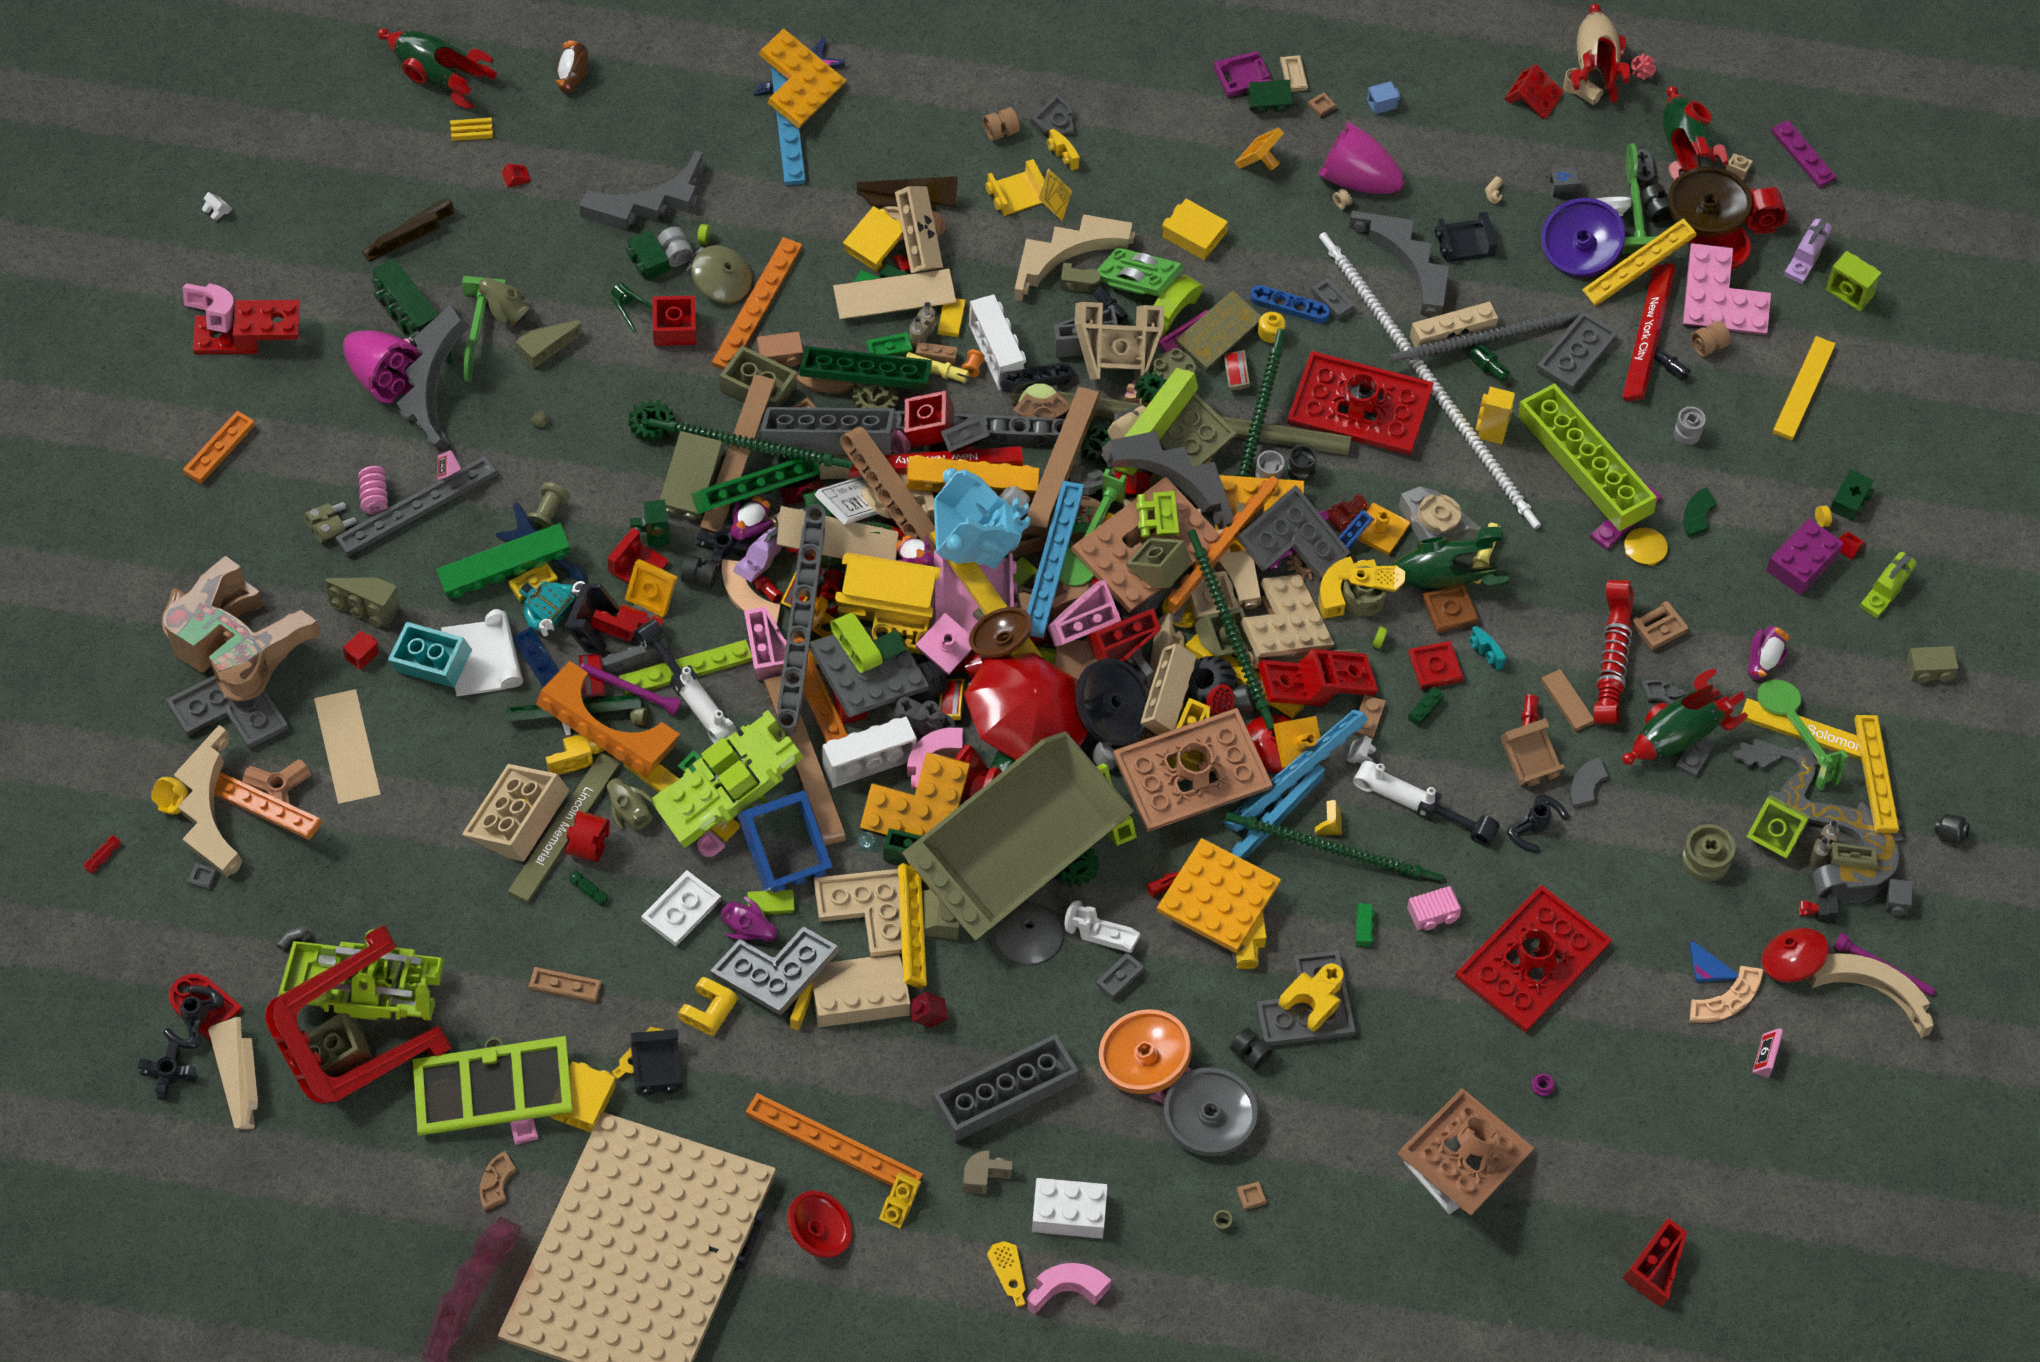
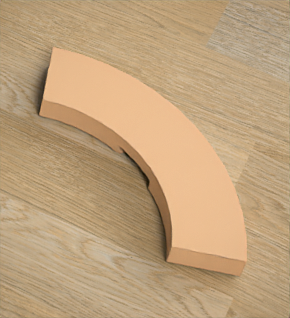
M722 559L723 585L733 604L743 612L745 610L766 607L777 624L780 604H775L759 597L749 587L745 578L733 572L735 565L739 561Z
M1740 966L1737 980L1725 994L1705 1000L1692 999L1689 1022H1716L1741 1011L1755 996L1762 979L1763 969Z

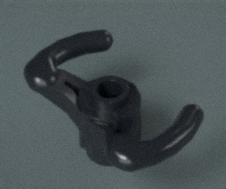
M1541 794L1535 798V804L1529 809V813L1525 818L1509 826L1507 835L1518 847L1537 853L1539 846L1528 843L1520 838L1519 834L1529 830L1534 832L1546 830L1552 814L1548 805L1558 812L1562 820H1567L1569 814L1565 807L1556 799Z
M190 986L188 992L190 994L206 995L211 999L200 1001L197 997H187L180 1006L183 1021L188 1026L189 1039L185 1040L178 1037L170 1028H166L163 1031L164 1036L169 1041L178 1042L179 1047L196 1049L201 1044L199 1030L210 1011L223 1006V996L205 986Z

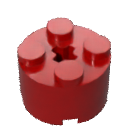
M1778 188L1751 189L1752 206L1746 221L1749 230H1753L1755 234L1773 233L1776 231V227L1785 225L1788 214Z
M577 811L574 827L569 826L566 834V839L570 840L566 847V854L587 861L598 862L606 845H603L605 837H609L610 820Z

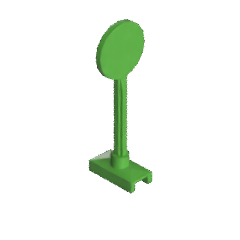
M1629 143L1626 151V173L1628 183L1631 184L1630 192L1635 232L1634 237H1625L1622 254H1633L1657 237H1647L1644 230L1640 191L1637 183L1638 159L1635 143Z
M463 276V296L476 297L477 300L470 340L467 342L464 358V381L470 383L474 368L475 346L479 340L484 310L488 301L484 294L479 293V283L484 278ZM494 279L495 281H499L506 284V280Z
M1106 468L1103 474V500L1085 536L1101 525L1112 502L1115 501L1123 504L1126 498V475L1122 474L1120 479L1110 476V469ZM1070 547L1067 551L1059 581L1068 586H1083L1090 582L1094 575L1071 551L1072 547Z
M1777 679L1768 680L1761 684L1757 692V700L1760 706L1772 714L1787 716L1818 759L1821 768L1815 785L1819 791L1824 790L1826 782L1831 780L1835 786L1838 785L1848 755L1844 750L1826 755L1795 712L1801 704V695L1798 689L1786 681Z

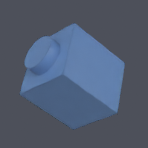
M1391 81L1368 87L1367 101L1374 114L1397 108L1400 94L1398 89L1394 88Z

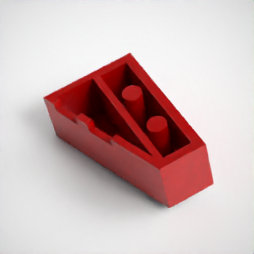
M1150 609L1087 634L1097 661L1113 658L1124 662L1158 633L1161 627L1154 609Z
M1668 1217L1622 1277L1623 1280L1659 1307L1669 1299L1671 1285L1676 1275L1675 1271L1678 1260L1681 1257L1687 1231Z

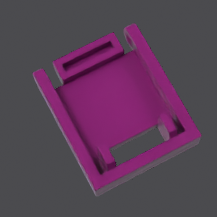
M1258 51L1213 63V69L1227 98L1247 93L1249 82L1272 81ZM1228 72L1232 81L1227 83L1223 73Z

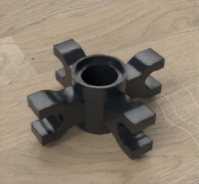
M729 518L725 519L723 530L717 531L714 535L699 530L696 537L698 547L713 548L714 553L711 561L719 563V571L724 557H728L733 553L744 558L749 547V542L734 541L732 539L730 531L733 522Z
M169 1041L166 1056L161 1057L157 1062L142 1058L139 1060L138 1069H140L141 1075H156L159 1078L155 1093H158L157 1099L167 1100L170 1084L175 1083L178 1079L191 1083L196 1082L197 1073H195V1067L177 1065L176 1061L180 1053L178 1042ZM165 1069H172V1071L168 1073L163 1072Z

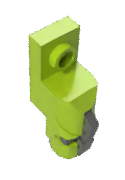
M1904 552L1898 553L1874 583L1873 589L1860 603L1859 607L1878 619L1901 591L1903 584L1916 568V560L1910 558Z

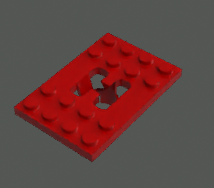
M1311 351L1288 416L1287 424L1319 432L1351 436L1353 441L1411 455L1434 387V382ZM1360 386V388L1374 390L1375 394L1370 398L1358 399L1352 396L1349 388ZM1379 392L1384 394L1382 400H1378ZM1339 406H1348V415L1339 413ZM1364 412L1375 413L1377 415L1376 420L1363 419Z
M1540 885L1455 973V978L1526 1033L1611 944L1612 939L1543 885ZM1529 938L1538 939L1539 945L1533 952L1538 957L1529 955L1523 949L1522 943ZM1516 948H1518L1517 953L1520 959L1518 965H1514L1506 959ZM1555 953L1561 957L1558 963L1556 961ZM1543 967L1544 977L1539 982L1532 980L1527 975L1533 968Z

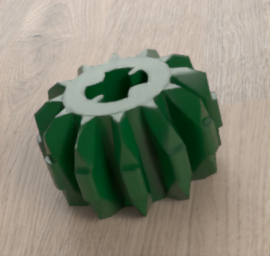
M1146 371L1143 376L1140 375L1138 377L1134 391L1137 392L1136 398L1142 399L1141 404L1145 402L1149 404L1167 381V379H1163L1164 374L1159 376L1156 374V371L1152 372V374Z

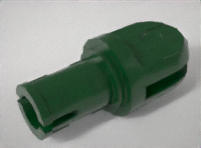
M1478 345L1471 350V360L1484 373L1491 372L1501 382L1508 379L1511 371L1498 362L1497 355L1482 345Z

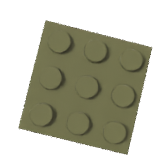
M1194 393L1159 442L1163 451L1185 446L1191 465L1196 466L1205 464L1232 441L1237 433L1199 395Z

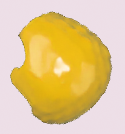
M161 777L156 781L152 789L151 799L158 806L159 811L176 815L181 813L178 806L188 797L189 791L180 780L172 777Z

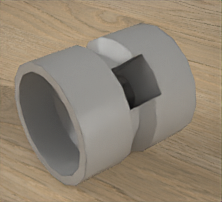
M670 227L658 236V243L669 258V265L676 267L688 263L694 255L693 250L680 227Z
M1685 407L1679 412L1674 429V436L1677 441L1685 445H1693L1700 440L1706 421L1703 411L1696 407Z
M1268 450L1262 452L1257 458L1255 478H1270L1273 475L1277 479H1282L1285 463L1283 456L1276 451Z

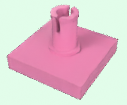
M946 613L915 645L917 649L948 676L972 651L969 644L970 634Z

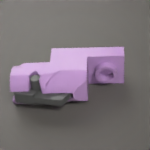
M1821 219L1813 220L1796 249L1784 276L1798 283H1804L1832 231L1829 223H1825Z
M772 527L749 547L746 556L735 565L733 572L752 582L771 566L774 557L784 547L776 545L778 528Z

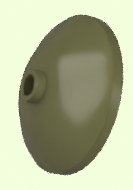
M713 245L702 249L693 260L691 267L693 281L698 290L710 300L722 304H731L738 302L749 292L752 285V273L746 260L735 250L725 246Z

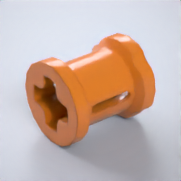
M975 349L969 350L966 363L962 365L961 369L969 370L970 377H978L980 373L979 367L984 363L985 355Z

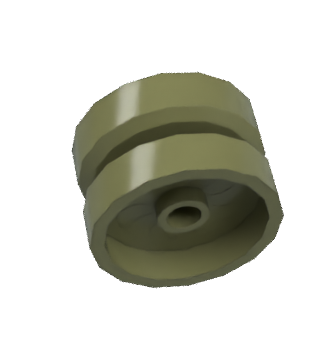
M1706 824L1694 828L1688 835L1681 858L1683 867L1689 875L1705 882L1716 881L1724 877L1729 871L1736 849L1734 839L1728 831L1720 826Z

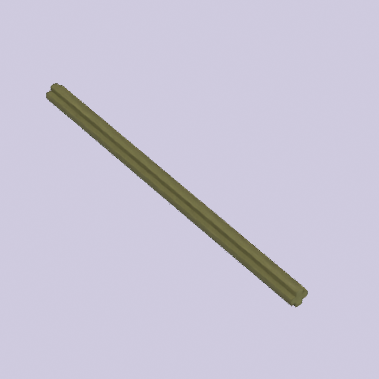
M1024 391L1011 393V403L1018 404ZM1058 391L1072 404L1075 394ZM1099 398L1094 416L1115 419L1114 415L1118 412L1135 406L1147 407L1148 405ZM1220 416L1237 433L1235 438L1248 439L1247 435L1250 434L1249 429L1251 428L1250 424L1253 423L1252 421ZM1267 423L1261 424L1263 429L1260 430L1261 435H1258L1260 437L1258 442L1290 447L1308 445L1316 451L1342 455L1349 454L1351 436Z

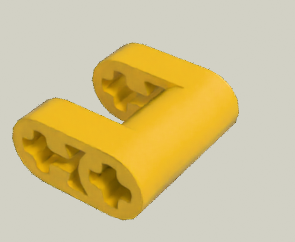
M702 977L695 986V990L698 994L712 1000L710 1006L704 1013L693 1006L684 1004L677 1017L682 1022L713 1037L734 1007L738 996L730 989Z

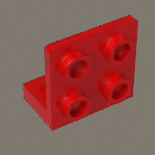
M1535 64L1521 72L1504 99L1510 104L1523 99L1542 119H1546L1562 96L1563 90Z
M635 528L629 531L607 558L608 572L628 584L637 560L640 559L662 570L668 565L669 561L667 558L641 544L640 531Z

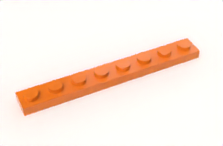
M782 238L715 355L712 366L724 370L739 348L747 346L802 249L801 243Z
M1272 475L1268 481L1264 480L1257 490L1259 492L1255 497L1251 495L1245 503L1246 508L1242 512L1238 511L1232 519V525L1229 528L1226 526L1219 535V541L1217 543L1213 542L1209 546L1207 558H1210L1209 563L1213 565L1211 569L1234 543L1235 537L1248 526L1275 493L1279 483L1276 477ZM1198 561L1193 568L1195 570L1191 575L1187 573L1180 583L1182 586L1178 590L1174 589L1168 597V610L1173 614L1180 609L1205 578L1202 576L1203 571H1200L1201 565L1197 564Z
M758 1093L746 1110L747 1117L893 1187L895 1179L900 1172L918 1181H921L923 1178L922 1173Z

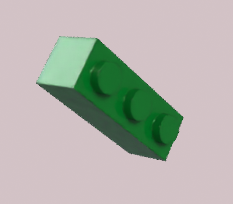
M1358 903L1355 947L1370 948V943H1373L1374 935H1371V931L1374 930L1372 918H1374L1375 910H1372V904Z

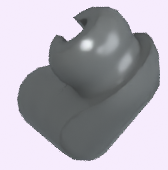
M302 926L289 930L276 946L285 952L297 939H300L301 942L308 941L311 933L307 931L306 927Z

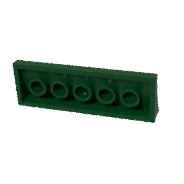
M812 346L805 347L800 366V376L918 390H927L932 374V360Z

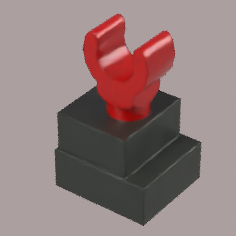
M1828 895L1827 898L1818 897L1817 904L1809 901L1800 902L1799 916H1809L1817 913L1818 922L1836 923L1838 916L1837 895Z

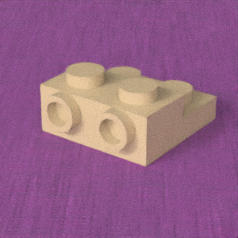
M1227 571L1213 573L1217 575L1218 586L1222 587L1220 591L1224 592L1225 603L1229 604L1227 608H1239V601L1234 596L1233 583L1228 578ZM1204 579L1189 596L1196 620H1200L1204 615L1220 612L1216 610L1217 605L1213 603L1215 599L1211 598L1213 594L1209 593L1210 588H1207L1208 582H1205Z

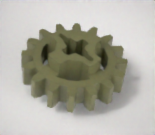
M856 383V388H853L855 408H895V405H898L899 391L896 390V387Z

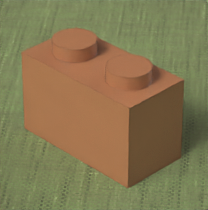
M799 332L757 337V350L759 354L784 366L795 367L801 364L803 350Z

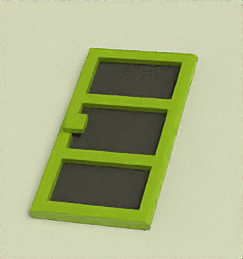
M566 1036L413 1059L417 1133L419 1136L572 1113L574 1109Z

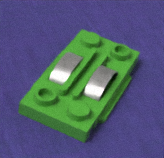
M1118 247L1097 269L1100 273V282L1108 283L1110 287L1141 295L1147 293L1159 297L1184 270L1182 263Z

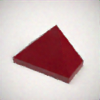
M819 476L781 487L779 491L785 506L804 501L803 494L824 488V485Z

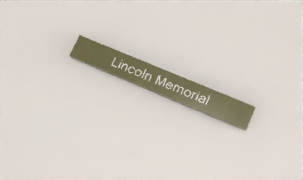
M603 753L599 754L509 888L508 895L527 904L530 902L570 840L566 839V834L569 826L574 827L577 811L590 812L620 767V761Z

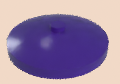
M1593 198L1573 199L1558 206L1546 219L1541 235L1542 247L1548 261L1560 272L1573 277L1598 275L1609 269L1622 254L1625 245L1623 221L1613 207L1601 200Z

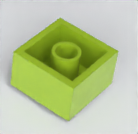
M1846 251L1832 267L1825 290L1858 311H1861L1874 296L1882 272L1862 261L1858 256Z
M1770 795L1767 797L1747 837L1788 858L1811 816Z

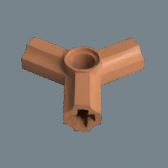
M300 759L281 772L274 773L249 766L244 773L242 782L290 804L288 791L310 777L311 772ZM276 784L282 785L280 788H273Z

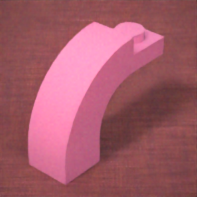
M188 283L183 286L184 306L206 310L207 329L227 333L234 324V301L229 291L211 283L206 287Z
M944 728L933 731L920 739L913 747L908 759L907 777H911V788H914L915 792L926 752L955 758L962 749L963 728Z
M1079 1263L1056 1265L1047 1269L1036 1278L1037 1288L1027 1298V1309L1035 1315L1052 1296L1063 1291L1077 1292L1096 1305L1110 1289L1111 1279L1088 1265Z

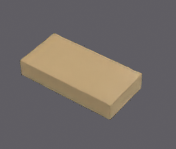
M1300 55L1280 57L1284 80H1290L1291 92L1308 90Z

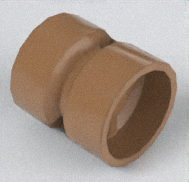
M1012 107L1000 110L998 114L994 112L983 116L984 129L991 141L1003 138L1004 134L1010 136L1020 131L1018 117Z
M1716 321L1706 326V328L1703 327L1694 331L1691 334V342L1699 355L1705 357L1713 353L1714 349L1720 350L1730 345L1731 336L1725 324L1721 321Z

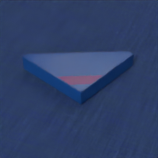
M1694 941L1690 942L1689 947L1695 982L1737 980L1738 974Z

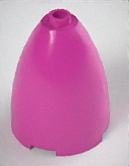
M1348 121L1345 125L1346 132L1341 131L1318 176L1341 187L1359 192L1389 194L1394 193L1395 190L1400 191L1405 181L1402 179L1403 174L1395 160L1371 135Z
M361 330L352 332L345 337L343 350L346 362L358 382L375 398L384 403H393V400L400 394L406 395L414 388L408 382L409 376L405 370L421 356L415 346L399 337L381 331ZM390 366L391 368L396 369L398 375H396L386 367Z

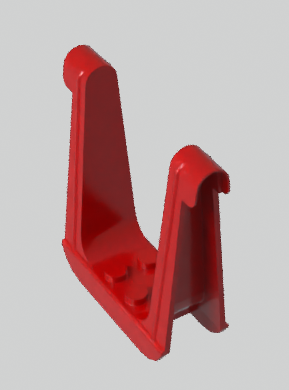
M385 925L366 935L365 940L368 947L270 1000L265 1009L267 1028L304 1094L317 1103L337 1102L424 1050L431 1056L433 1054L441 1055L452 1048L441 1026L438 1025L336 1077H330L321 1069L319 1064L322 1061L318 1053L311 1051L308 1045L310 1043L309 1036L304 1030L300 1031L297 1015L302 1007L397 948Z

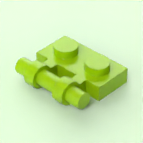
M1175 491L1153 492V501H1146L1145 494L1137 495L1138 503H1136V510L1139 512L1140 517L1138 529L1141 530L1142 538H1149L1150 529L1155 528L1157 537L1179 535ZM1149 510H1154L1155 519L1148 520Z

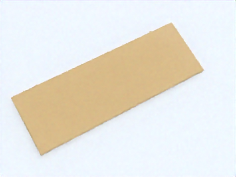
M949 269L833 285L840 320L924 308L925 302H930L931 306L956 303Z
M781 506L776 545L794 549L800 548L806 511ZM813 515L810 518L812 520H818L821 517L818 515ZM825 516V536L822 555L843 559L844 554L853 553L896 560L898 532L856 522L843 525L837 518Z
M356 689L314 698L338 804L381 795Z

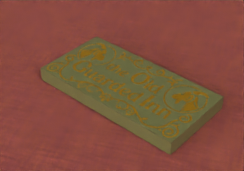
M1232 290L1178 337L1175 344L1206 371L1258 325L1261 315Z

